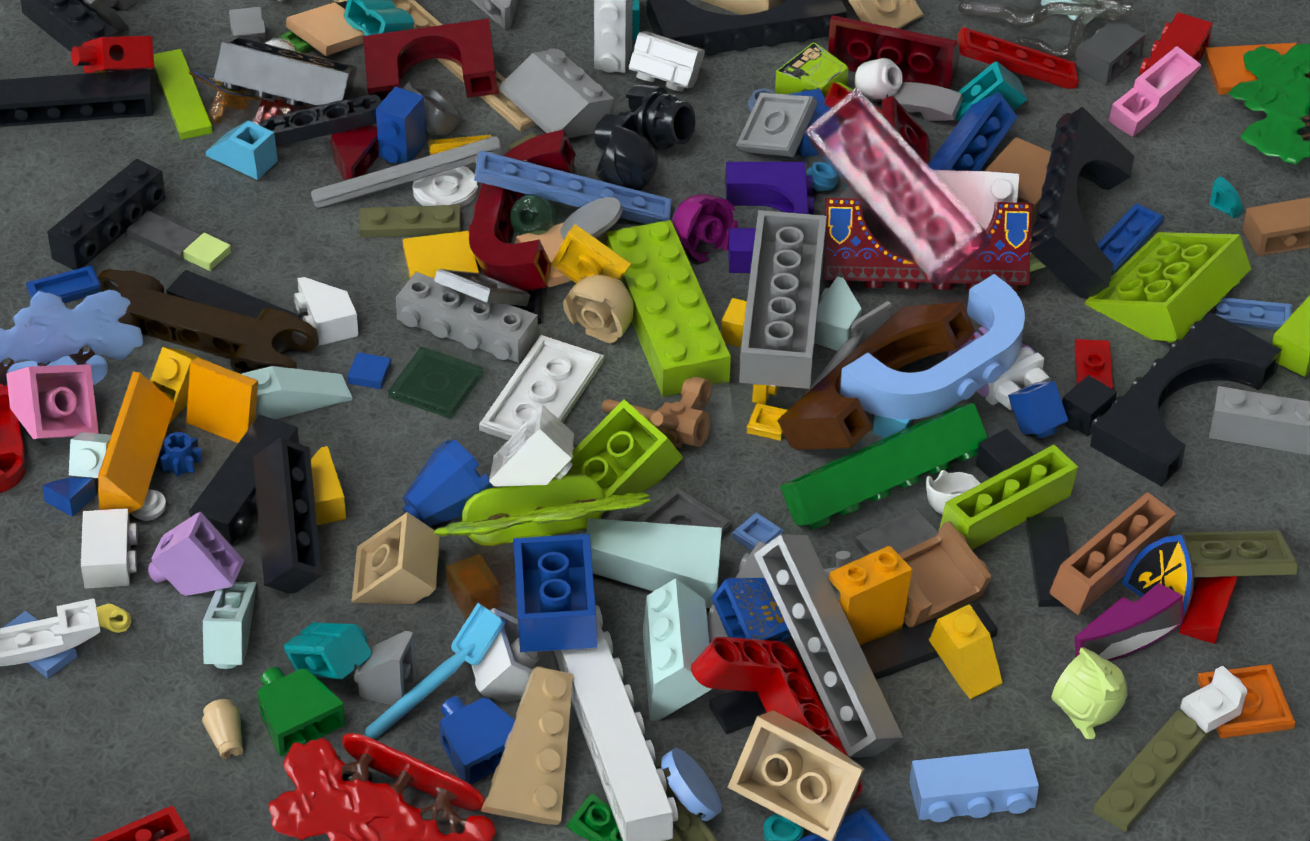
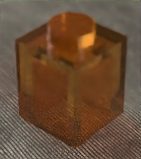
M480 554L446 566L447 590L465 619L470 616L477 603L489 610L500 607L499 583Z

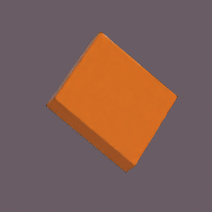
M1272 664L1228 669L1233 676L1241 680L1247 689V694L1241 715L1216 728L1219 738L1294 729L1295 720ZM1215 671L1198 673L1197 681L1200 689L1212 683Z

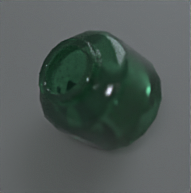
M523 196L512 207L510 214L511 225L520 235L526 233L541 235L556 225V210L552 203L540 196Z

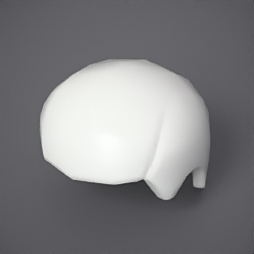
M942 470L936 480L933 481L931 476L926 478L928 502L937 513L943 515L945 502L981 483L971 474L964 472L948 473Z

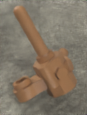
M695 376L684 381L680 402H665L657 411L635 405L631 406L661 431L675 447L681 448L682 444L701 447L708 438L711 426L710 415L708 412H704L703 409L711 397L712 384L709 379ZM607 399L602 403V410L610 413L620 402Z

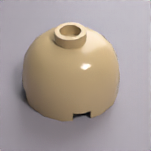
M594 274L581 279L572 287L563 301L564 311L573 325L578 321L586 328L587 335L610 344L616 342L619 337L621 338L629 327L634 315V302L625 285L620 280L605 275Z

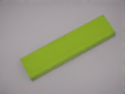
M176 49L154 54L155 68L153 69L180 139L212 134L211 122L182 50Z

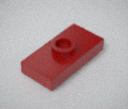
M1075 339L1076 385L1090 375L1113 389L1110 341Z

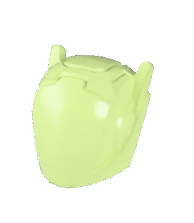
M1082 647L1079 651L1080 654L1073 659L1060 676L1051 698L1070 717L1076 728L1081 730L1086 739H1094L1095 732L1093 727L1110 721L1119 713L1125 704L1128 690L1125 677L1116 665L1098 656L1095 652Z

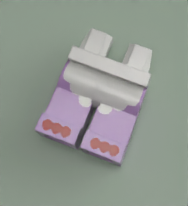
M983 326L978 328V332H975L957 350L949 351L948 357L986 334L987 330ZM1022 343L1020 354L1015 363L995 382L988 383L977 390V392L982 397H986V400L991 405L1000 402L1010 411L1013 410L1008 397L1009 394L1035 382L1051 381V378L1043 371L1044 357L1038 352L1035 353L1030 346Z

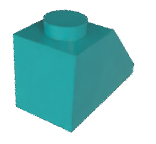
M995 61L958 91V93L962 94L963 101L955 120L960 121L972 104L998 92L1013 111L1018 109L1021 104L1028 100L1020 79L999 62Z

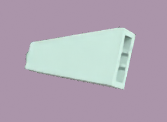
M588 518L586 533L579 534H590L593 574L653 592L676 578L704 598L706 608L712 607L714 603L711 597L718 589L722 528Z

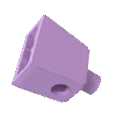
M199 512L163 535L151 558L152 562L149 564L148 571L154 582L160 583L168 580L180 594L188 596L232 587L244 563V559L202 512Z

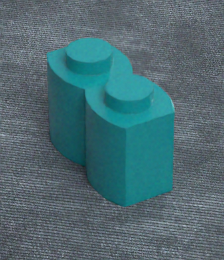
M348 0L344 12V18L347 23L354 29L362 30L365 36L413 29L415 24L412 16L404 9L396 8L392 0Z

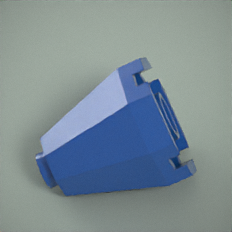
M446 440L434 450L403 496L405 507L402 510L404 514L408 512L431 527L462 516L467 500L485 489L493 488V485L489 482L486 473L480 477L476 470L479 463L474 456L456 440Z

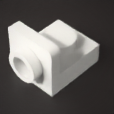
M1224 666L1215 669L1212 683L1182 699L1180 709L1193 719L1205 733H1208L1241 715L1247 689L1239 678L1233 676Z

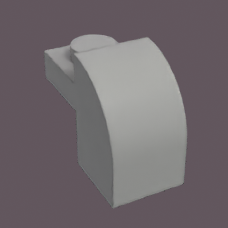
M261 7L229 10L231 36L265 43L264 20L262 21Z

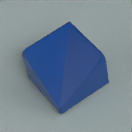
M68 477L46 483L42 486L45 502L72 517L97 495L95 481L89 477Z

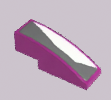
M1158 583L1135 603L1122 597L1074 637L1075 658L1080 654V649L1085 647L1095 652L1098 656L1112 661L1137 652L1164 638L1183 624V595Z

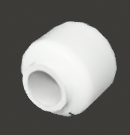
M887 58L864 62L856 71L855 86L859 95L866 101H881L897 93L902 84V72L892 60Z

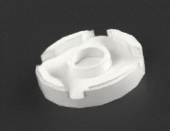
M462 166L414 180L412 186L414 198L422 206L460 205V208L476 198L478 185L477 181H474L475 174L468 167Z

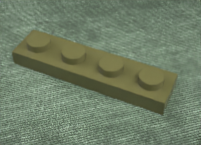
M1177 710L1094 804L1092 812L1127 832L1210 736V732L1205 733L1193 719L1184 712Z

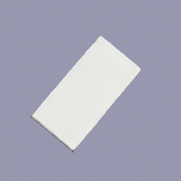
M540 335L480 422L479 431L509 440L542 405L563 423L604 362V355Z

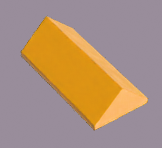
M133 371L98 474L99 510L128 508V513L130 514L143 507L175 403L140 372Z

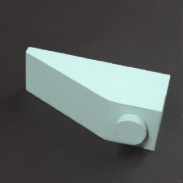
M276 366L242 373V375L258 380L255 420L258 415L279 419L352 400L342 374Z
M234 582L232 587L215 591L203 619L204 664H214L215 667L220 669H230L243 664L248 649L257 582Z

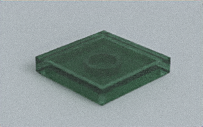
M421 346L389 388L388 398L452 419L483 376V367Z

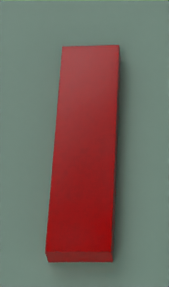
M962 27L958 33L960 55L990 65L997 61L1009 71L1066 89H1075L1079 84L1075 62L966 27Z

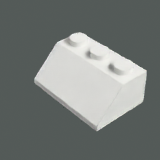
M542 405L494 455L489 482L493 486L547 485L554 477L560 480L573 465L570 461L573 458L574 433Z

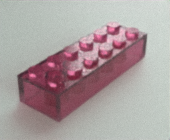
M858 88L854 89L805 130L812 146L857 197L861 199L865 206L937 287L990 244L985 228Z

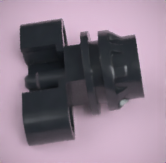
M635 85L626 94L631 111H621L618 115L606 114L598 122L594 132L595 143L601 149L607 147L614 125L643 135L653 144L655 149H668L676 144H686L691 139L695 129V112L690 103L680 101L675 95L668 94L663 87Z

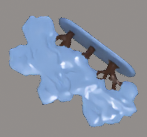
M107 290L87 296L83 302L71 310L65 307L60 296L38 291L30 300V306L22 308L13 317L15 323L13 328L8 330L0 328V383L4 386L8 385L6 373L30 366L91 364L93 385H96L104 379L108 372V364L100 355L114 360H124L128 355L132 354L134 348L143 345L142 333L139 327L118 322V319L125 315L128 306L131 304L130 300L121 297V294L115 290ZM86 345L90 346V351L83 352V347ZM9 358L11 360L10 363L4 365L2 361ZM22 360H30V361H24V362L16 363V362L22 361Z

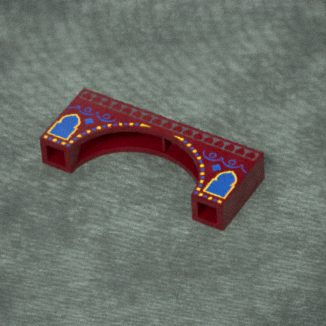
M825 198V216L827 218L823 279L830 280L831 286L837 276L842 277L849 287H851V281H864V287L884 288L885 281L898 282V288L918 289L919 282L932 283V289L952 290L953 283H966V290H969L995 274L1014 291H1020L1021 285H1029L1032 203L994 202V211L989 226L980 239L970 248L944 260L915 261L891 252L876 240L865 223L861 209V199Z

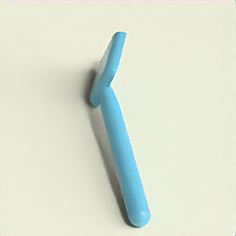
M477 603L452 642L451 649L456 654L439 665L365 729V736L374 740L378 739L453 675L465 661L471 665H478L506 622L483 605Z

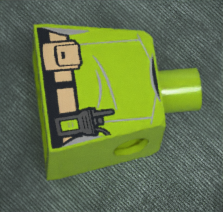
M814 42L776 70V94H792L820 88L824 98H826L827 90L833 82L838 83L854 94L855 90L847 86L849 70L847 65Z

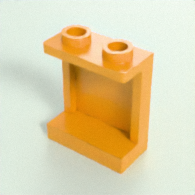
M891 546L882 548L829 573L830 582L840 592L839 603L859 645L888 636L903 628L912 568Z

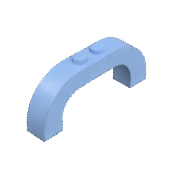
M993 274L969 289L967 314L987 330L986 334L934 367L922 372L906 373L893 370L882 364L871 354L866 353L842 368L840 394L845 397L858 398L864 411L871 414L905 420L930 417L944 412L963 399H969L983 386L995 382L1015 363L1020 354L1025 312L1019 296L1005 281Z

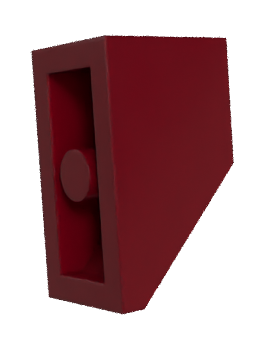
M369 125L331 134L330 146L333 149V160L344 181L365 175L378 158L376 126Z

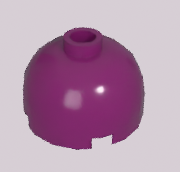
M700 193L687 197L675 210L672 224L686 255L700 262L710 260L704 256L711 252L700 253L696 250L700 240L706 243L715 242L716 245L713 251L720 247L724 251L728 249L729 228H738V221L734 220L732 210L735 212L736 210L728 200L719 196Z

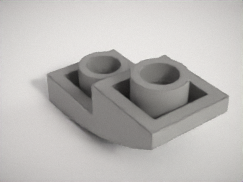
M902 82L899 90L893 96L907 112H921L925 121L954 120L963 101L962 94L940 86Z

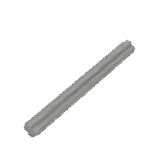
M493 136L311 191V197L316 208L327 207L477 162L479 151L501 155L502 145L499 138Z

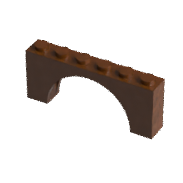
M954 302L901 307L777 420L789 445L796 450L852 448L872 429V426L859 399L845 397L840 394L842 368L866 353L871 354L885 366L897 370L921 358L957 350L976 332L963 303Z

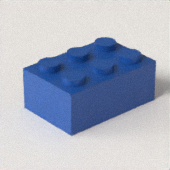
M590 534L513 538L520 653L598 648Z

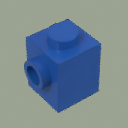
M1055 381L1035 382L1008 395L1020 432L1023 435L1036 434L1037 438L1047 437L1057 432L1056 426L1068 421Z

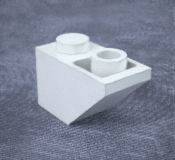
M306 277L297 278L299 293L294 294L295 306L299 314L308 312V315L303 316V321L308 322L317 329L318 346L358 336L357 313L347 291Z

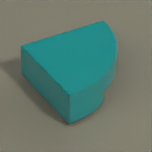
M1219 176L1213 182L1209 204L1232 218H1238L1243 213L1240 196L1226 179Z

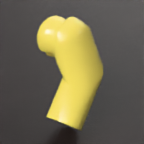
M110 603L96 607L100 627L115 633L124 632L130 627L131 617L124 609Z

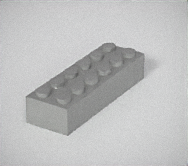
M758 210L741 345L739 383L810 389L827 216Z

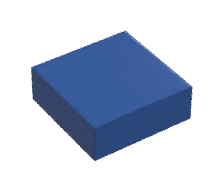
M357 352L347 375L348 384L382 389L391 368V358Z

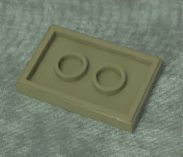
M1279 530L1171 534V536L1184 534L1192 557L1194 577L1297 575L1298 563Z

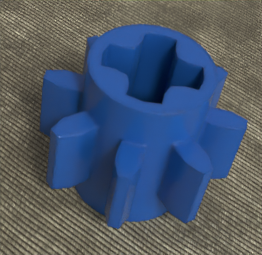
M175 432L165 436L164 446L161 447L158 456L161 471L170 470L175 473L176 477L187 472L194 473V463L203 462L202 450L198 446V438H191L183 432Z

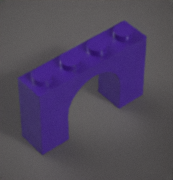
M726 162L725 195L726 200L733 206H767L781 212L814 215V198L807 197V195H812V175H806L805 162ZM729 228V273L751 272L756 228Z

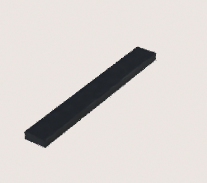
M981 604L971 605L990 633L991 638L997 636L998 628ZM943 616L860 645L875 679H880L940 657L929 639L937 620ZM806 665L802 666L819 700H821ZM735 690L709 700V707L726 734L754 725L757 716L767 713L757 692Z

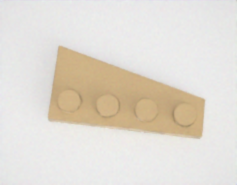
M538 666L531 671L516 712L517 717L511 732L508 734L504 745L505 750L499 765L496 767L491 781L493 783L488 797L485 798L481 812L542 824L558 825L561 822L573 674Z

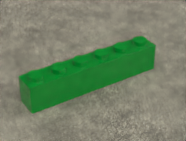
M975 403L957 405L779 486L793 522L797 526L809 525L810 529H816L830 523L829 516L840 512V515H846L861 508L859 503L870 498V501L873 502L891 494L889 489L898 484L900 488H904L919 482V475L929 471L930 474H935L950 467L948 462L957 457L959 461H963L976 456L979 443L988 437Z

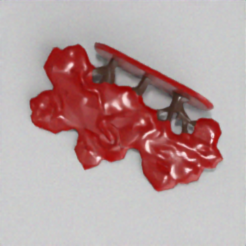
M355 733L344 734L342 737L344 749L351 757L357 760L348 764L338 759L334 747L325 738L311 740L305 745L299 742L293 743L282 766L295 784L296 789L295 791L282 793L268 804L269 812L272 815L271 824L273 829L278 833L300 840L310 836L327 834L330 841H492L496 833L493 821L489 818L472 815L466 819H460L453 811L451 805L470 811L482 809L485 798L471 784L379 741ZM368 767L396 779V783L390 785L387 783L373 784L368 780ZM345 772H354L349 781H343L342 777ZM406 785H409L437 799L434 805L426 808H415L404 801L402 793ZM433 811L431 819H422L424 813ZM439 811L444 812L442 818L446 820L449 818L450 833L448 835H443L438 829L436 821ZM458 822L465 827L462 834L457 832L456 825Z

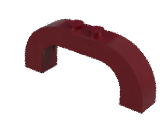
M559 130L531 138L512 148L503 156L572 174L576 153L565 130ZM482 183L478 200L474 204L473 220L469 225L470 248L485 276L523 291L547 287L552 264L540 239L509 244L513 228V222L511 225L512 213L515 210L513 219H515V208L525 194Z

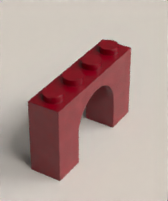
M489 18L363 36L368 95H377L381 101L387 97L395 86L402 88L403 77L412 66L421 61L435 58L453 61L462 68L467 98L499 94Z

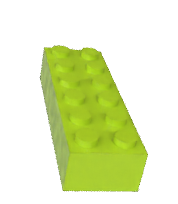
M672 221L655 222L606 232V246L631 263L621 282L625 285L634 302V315L631 322L662 397L681 394L684 381L695 376L709 379L712 387L730 384L731 356Z

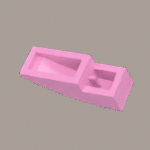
M1176 46L1135 80L1134 87L1112 104L1108 121L1130 136H1135L1147 127L1174 100L1198 72L1201 64Z

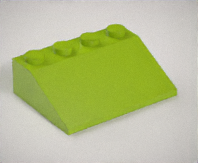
M1158 232L1111 276L1109 287L1089 297L1084 303L1151 340L1174 343L1177 339L1182 340L1196 321H1202L1204 316L1216 304L1220 303L1222 298L1233 287L1240 283V280L1251 270V266L1240 234Z

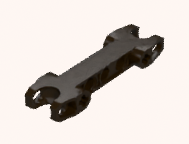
M107 269L102 271L97 278L100 283L101 292L115 290L121 294V297L130 300L131 304L128 306L125 315L118 319V322L139 327L143 335L230 359L232 369L240 374L270 366L297 369V363L282 353L293 349L311 351L319 343L317 329L288 312L264 308L257 318L165 294L164 287L159 280L136 271ZM110 281L115 282L118 285V287L113 285ZM293 331L301 332V333L304 334L307 338H305V337H303V336H300V335L296 334V333L293 332Z

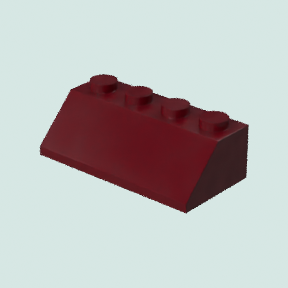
M833 15L830 18L828 52L847 65L848 71L856 72L858 67L864 62L887 58L900 68L903 77L902 82L923 83L951 89L958 70L960 56L959 44L956 40Z

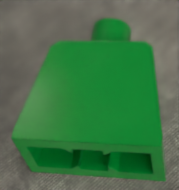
M271 667L262 674L261 682L264 686L257 691L259 713L280 757L289 752L293 743L299 742L305 745L311 740H317L345 726L343 702L307 669H299L285 676L279 667Z

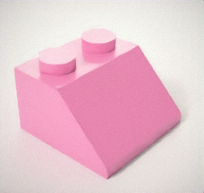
M91 364L30 366L6 373L10 409L33 439L75 437L81 432L99 434Z

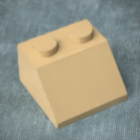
M406 512L357 546L352 603L415 604L422 598L430 596L436 590L440 536L433 533L435 530Z

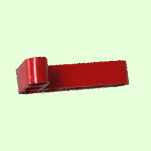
M715 637L691 664V672L701 685L711 689L757 692L767 713L774 710L809 728L848 756L797 655L788 645L779 641ZM861 780L859 781V784L856 788V791L853 795L850 804L862 792L863 786Z

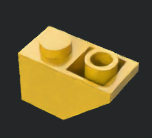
M162 347L150 382L175 403L170 424L187 406L190 362L198 356L184 350Z

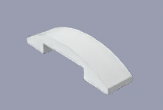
M95 599L56 606L57 617L0 628V666L22 664L47 658L67 651L101 632Z

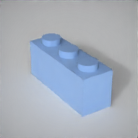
M1029 749L914 760L911 765L909 783L919 820L930 819L933 822H944L951 817L964 815L982 818L992 812L1001 811L1020 814L1026 812L1029 808L1036 807L1039 784Z

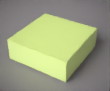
M203 233L183 250V257L211 271L231 253V245L207 233Z

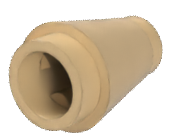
M229 699L215 700L206 705L203 709L202 723L220 753V757L227 759L231 754L234 756L242 755L244 750L242 747L239 708L234 706L233 701Z

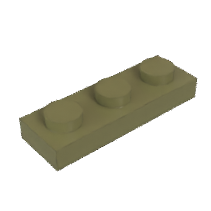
M460 205L360 208V238L427 236L461 232Z

